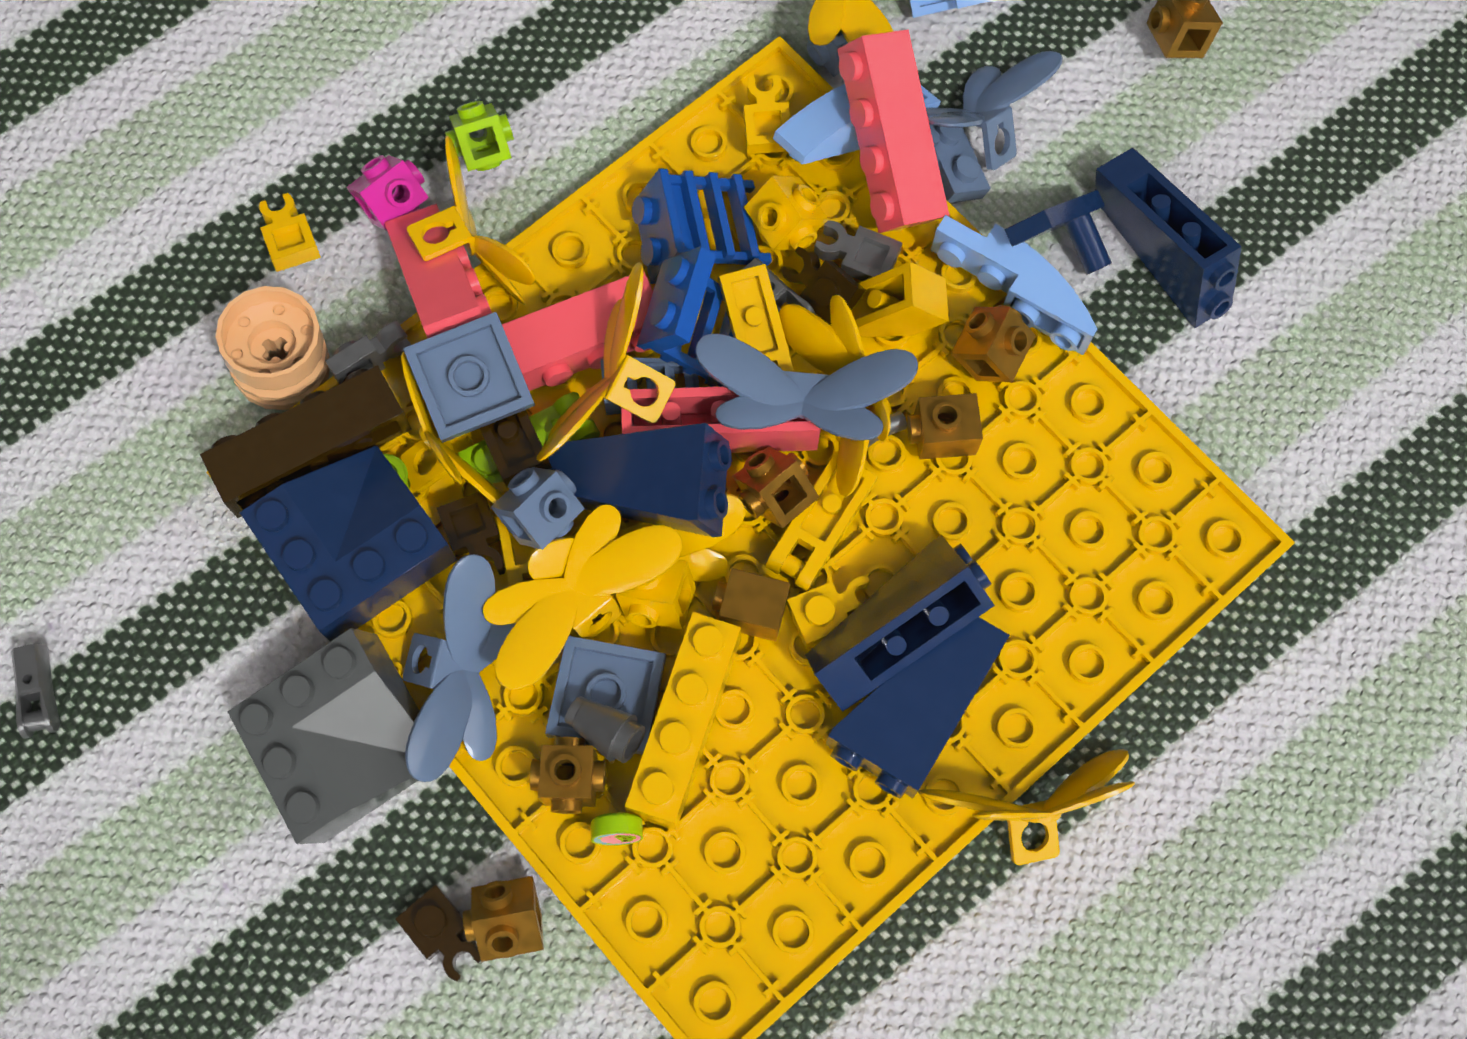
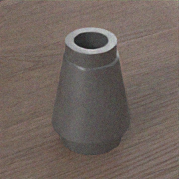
M582 696L577 697L573 701L565 716V723L573 727L577 733L609 761L615 759L622 763L629 761L638 750L645 734V727L637 723L636 715L587 700Z

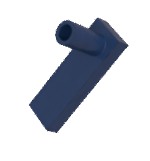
M1098 190L1045 209L1004 229L1013 247L1065 226L1086 275L1112 264L1090 214L1105 207Z

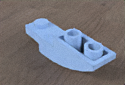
M845 84L811 102L775 131L773 139L789 153L791 158L802 165L860 150L855 127L850 120V105ZM921 86L925 107L938 108L941 101Z
M944 216L936 229L931 251L936 253L942 262L951 267H961L977 276L983 285L990 289L1004 291L1007 293L1003 305L1017 310L1029 328L1033 327L1046 334L1055 345L1064 350H1074L1084 355L1097 331V327L1074 289L1042 255L1025 242L1012 247L1004 228L996 223L988 236L985 237L949 216Z

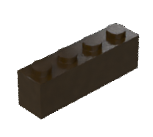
M377 365L369 370L360 369L352 372L344 379L343 383L327 391H316L308 394L300 401L299 405L283 413L269 414L261 418L255 427L237 436L229 435L217 440L211 449L201 453L200 456L223 503L237 518H240L242 516L239 512L280 485L374 446L379 447L412 430Z

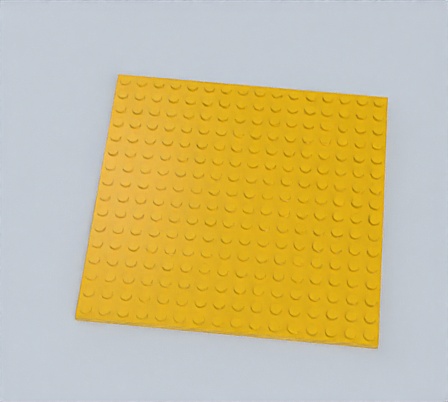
M778 36L505 244L528 264L536 279L532 285H525L509 279L520 292L526 303L525 305L517 301L482 263L475 267L474 271L491 312H497L501 324L507 323L627 277L638 262L643 265V270L650 283L647 266L643 264L641 259L642 242L638 224L633 220L632 207L635 198L641 193L659 168L668 169V173L671 175H681L684 170L693 171L694 176L705 177L709 172H715L718 174V178L730 179L733 174H741L743 180L754 181L755 189L751 193H746L748 202L771 176L800 177L803 183L817 194L820 199L819 206L828 219L840 223L845 228L847 234L855 236L859 226L878 233L876 220L870 209L871 198L866 176L860 165V150L803 165L791 158L787 151L747 154L744 105L751 104L747 97V81L749 76H755L756 87L759 90L768 91L772 88V76L778 74L782 83L779 102H789L790 117L834 88L781 36ZM697 189L710 250H716L704 192ZM722 191L735 251L741 252L727 191ZM947 201L950 218L981 234ZM941 218L922 225L880 234L902 242L901 252L893 268L911 261L946 278L949 322L913 336L861 337L865 356L885 350L901 349L913 353L917 358L918 370L914 379L902 390L887 397L892 414L901 411L907 421L908 415H914L920 397L977 393L983 440L976 455L919 460L917 444L909 443L906 428L889 435L885 441L878 440L868 447L864 468L878 475L876 483L828 558L811 589L833 581L839 594L846 591L848 584L853 579L860 576H868L870 580L869 587L855 593L857 600L864 603L940 535L945 538L952 548L960 543L992 583V585L984 590L995 606L979 617L1010 636L919 790L942 789L1013 803L1294 545L1295 542L1092 342L1089 344L1084 355H1081L1074 350L1067 351L1058 347L1051 341L1049 336L1031 327L1030 329L1036 336L1012 383L976 381L952 356L951 352L975 307H997L998 305H1003L1007 293L1002 290H993L986 287L979 281L977 276L961 267L955 268L945 264L936 253L931 251L936 229L943 219ZM753 222L759 252L771 254L772 262L767 267L785 285L800 296L806 286L788 281L783 276L781 270L785 266L793 268L800 273L804 267L802 257L797 255L795 250H772L771 247L767 246L760 239L758 228ZM823 225L817 231V239L806 249L814 251L816 241L830 245L834 244L836 240L823 234ZM819 258L821 266L825 260ZM839 258L832 260L841 268L843 260ZM714 263L710 278L718 282L720 275L742 270L747 265ZM853 278L858 283L862 282L861 280ZM650 284L652 290L654 291L656 284ZM723 300L721 301L712 334H719L726 312ZM785 302L782 306H780V308H782L784 305H788V303ZM418 312L400 324L407 334V340L411 345L428 339ZM787 342L794 372L825 374L803 359ZM690 343L682 345L681 351L683 353H688ZM651 349L645 352H636L634 350L626 353V355L632 358H660V354ZM400 355L383 362L386 368L381 372L412 430L378 447L383 454L394 455L401 459V455L422 440L419 434L421 423L408 391ZM590 367L573 374L571 379L561 385L553 387L544 385L529 391L535 406L526 409L528 416L530 417L552 406L560 397L568 393L577 392L581 397L602 379L601 369H592ZM684 373L675 374L676 388H685ZM333 375L311 393L327 391L339 385ZM698 375L699 387H711L705 384V379ZM645 377L637 379L638 389H647ZM626 380V382H625V384H624L623 387H625V388L628 389L627 380ZM603 399L587 420L595 422L600 431L599 437L622 434L621 414L607 415ZM820 428L817 450L779 452L785 455L789 453L796 455L809 472L807 478L812 486H814L834 453L838 452L841 437ZM476 429L451 439L450 442L454 452L458 454V452L484 440L480 429ZM431 449L425 451L418 460L417 467L421 475L429 473L436 464L437 457ZM756 452L731 453L732 462L727 470L725 493L735 495L736 497L742 493L732 476L742 469L746 460ZM449 474L421 493L414 491L410 484L409 490L451 548L437 507L472 495L478 491L463 477L462 484L460 485ZM487 499V502H488V504H489L490 510H491V512H492V515H493V517H494L495 523H496L497 528H498V523H497L496 514H495V512H494V511L492 510V508H491V506L493 505V503H491V502ZM584 509L573 520V527L563 537L576 536L587 516L593 511ZM745 509V517L739 528L719 543L708 547V549L719 552L727 559L728 570L723 577L717 580L695 582L696 589L683 629L658 625L653 628L639 627L630 621H626L622 613L620 617L593 639L595 641L666 653L654 721L692 612L719 620V612L712 610L713 599L718 582L728 583L731 568L789 582L788 599L806 592L795 585L796 579L782 571L780 574H776L765 567L768 558L789 524L781 528L763 516H759L757 519L754 518ZM621 517V519H624L625 523L634 521L632 519ZM501 540L489 544V547L496 549L501 554L504 561ZM797 544L792 552L793 556L805 563L812 554V551L800 544ZM469 552L457 556L456 562L357 628L358 630L378 635L402 680L414 633L446 640L443 622L446 582L454 565L462 557L469 555ZM488 561L495 578V593L509 587L506 571L505 574L499 575L494 563ZM532 577L524 579L525 582L534 580ZM787 605L785 606L776 642L741 633V642L676 831L642 820L643 839L639 842L616 846L599 845L591 842V821L595 817L609 813H627L625 804L642 758L640 754H634L629 761L622 763L617 759L609 761L595 749L598 760L605 761L606 763L604 792H596L595 807H582V813L579 814L551 812V806H544L538 798V790L530 789L532 759H540L541 745H554L555 739L547 737L545 731L561 660L556 664H552L544 676L536 683L520 690L508 689L498 681L495 672L496 660L480 671V677L490 696L496 718L497 741L495 750L488 759L478 761L468 754L462 741L458 752L449 766L674 1039H757L994 821L972 817L973 814L984 811L941 803L928 799L918 792L913 798L905 793L902 798L894 797L875 784L877 776L860 766L857 771H853L831 757L830 754L833 749L826 746V742L832 729L872 692L842 712L815 676L805 655L816 645L805 648ZM600 613L592 620V625L597 623L605 614L602 615ZM572 627L569 636L581 638ZM426 647L421 652L418 661L420 673L425 667H430L432 656H428ZM403 680L420 711L434 689ZM560 765L557 768L556 775L561 780H569L575 774V766Z

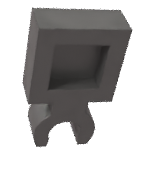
M828 220L824 224L823 234L833 237L836 242L828 245L821 241H816L814 252L822 260L832 261L838 258L843 260L841 268L848 275L865 281L893 269L901 252L902 242L859 226L855 236L847 234L845 228L840 223Z
M396 320L383 327L371 340L365 335L357 341H349L337 348L333 356L325 360L337 382L341 384L349 374L360 369L369 370L378 365L382 371L386 368L383 362L400 356L404 352L403 348L411 344L407 340V334Z

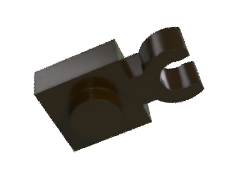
M797 247L795 252L804 261L803 270L798 273L795 269L784 266L781 272L788 281L806 286L800 297L811 305L819 317L831 325L830 300L832 296L840 295L852 310L866 289L834 261L825 260L820 266L819 257L814 251Z
M477 492L437 507L455 557L468 552L469 555H480L487 561L494 563L499 575L505 574L506 567L501 554L496 549L489 547V544L500 540V534L486 497Z
M438 885L432 887L395 918L427 960H431L439 952L443 954L444 971L452 980L461 982L464 979L462 973L456 967V960L461 954L470 953L478 964L483 963L481 962L477 945L462 941L459 937L464 932L463 916Z

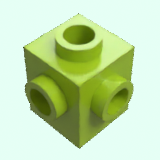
M483 101L469 102L457 108L458 114L449 116L453 130L447 131L445 134L451 138L458 157L462 156L468 172L475 169L477 171L490 170L501 165L502 161L512 158L507 142L514 140L508 118L506 114L498 116L492 103L484 105ZM485 128L484 134L479 138H473L469 135L471 132Z

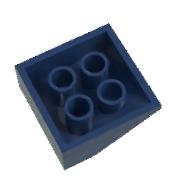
M378 446L284 483L239 512L319 632L330 642L350 628H359L457 561L448 543Z

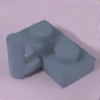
M929 124L946 200L949 203L983 199L991 188L964 129Z

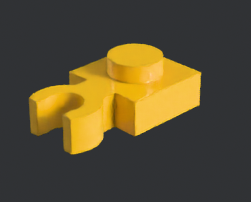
M778 74L772 76V88L768 91H761L756 87L755 76H749L747 97L751 104L744 105L747 154L786 151L773 139L775 131L791 118L789 102H779L782 83Z
M289 193L283 194L285 206L281 210H270L265 200L259 204V209L266 223V226L260 227L276 272L321 258L304 213L298 215L294 200Z
M860 576L853 579L848 584L846 591L839 594L833 581L787 599L786 605L805 648L818 644L863 604L857 600L855 593L869 587L870 580L868 576Z

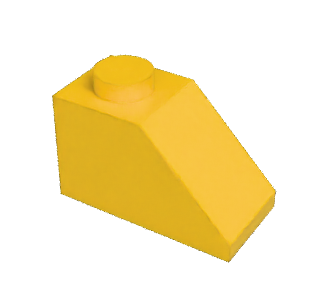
M911 261L860 282L859 284L866 291L851 310L859 329L860 337L913 336L949 322L946 278Z

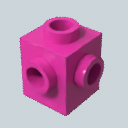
M380 155L370 160L361 169L363 175L346 187L371 223L384 230H387L384 222L420 210L419 205L429 198L421 187L425 180L417 167L410 160L404 162L402 159L390 155L386 158L384 155Z

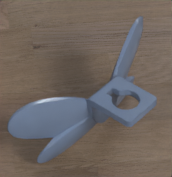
M1054 51L1037 53L1014 65L1002 75L997 67L984 66L978 68L971 74L965 85L963 109L926 108L929 124L948 128L981 127L986 168L988 170H996L1013 159L1017 154L1013 112L1010 104L1028 95L1049 80L1062 64L1063 58L1061 54ZM998 128L1002 129L1005 136L1004 147L999 154L995 150Z
M725 334L705 335L698 341L696 346V356L703 369L725 387L739 395V397L721 404L716 410L718 422L726 427L739 430L763 429L799 417L807 419L817 427L838 437L851 440L875 439L883 431V422L877 415L865 407L902 390L914 379L918 370L917 358L913 353L901 349L885 350L865 356L847 364L831 375L783 371L772 360L755 348Z
M473 554L462 557L449 573L443 602V622L446 640L414 633L412 636L403 672V680L434 689L414 721L405 750L408 772L413 778L421 782H431L439 778L450 766L462 741L468 754L478 761L488 759L495 750L497 741L495 713L490 696L479 672L497 659L503 642L515 624L495 625L485 619L483 607L487 599L495 594V578L490 563L480 555ZM426 647L428 656H432L430 667H425L420 673L418 661L421 652Z

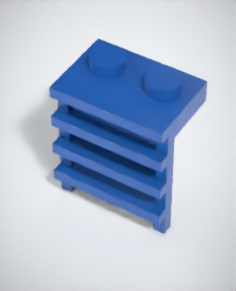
M659 168L641 193L635 198L632 207L633 220L638 224L642 242L641 259L643 264L647 266L650 284H656L664 260L700 246L716 255L714 261L716 264L748 265L752 260L758 258L768 266L772 262L771 254L759 252L752 219L744 209V206L748 203L746 193H751L755 189L754 181L743 180L741 174H733L730 179L718 178V174L715 172H709L705 177L694 176L693 171L684 170L681 175H671L668 173V169ZM697 189L704 192L716 250H710ZM722 191H727L741 252L735 251Z
M700 246L662 262L636 346L643 350L651 349L660 354L659 359L667 363L673 361L683 367L682 371L689 375L697 374L705 379V384L711 387H725L703 369L696 356L698 341L703 336L713 332L721 301L723 300L719 283L710 278L716 255ZM726 311L719 334L733 337ZM690 343L688 353H683L681 351L682 345Z

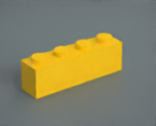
M692 612L625 804L627 813L636 814L642 820L675 831L677 830L741 642V627Z

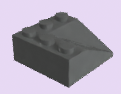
M350 628L228 711L296 844L327 842L418 781L408 772L405 750L419 709L377 634Z

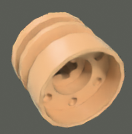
M262 286L244 291L230 301L218 318L215 337L220 354L230 371L236 387L248 401L265 409L287 410L328 380L330 369L325 360L330 358L315 311L302 295L284 287Z

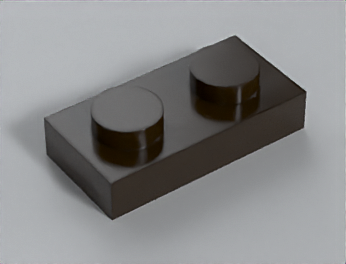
M526 410L479 428L506 488H508L509 482L515 475L527 468H552L548 458L542 461L537 460V455L543 446Z

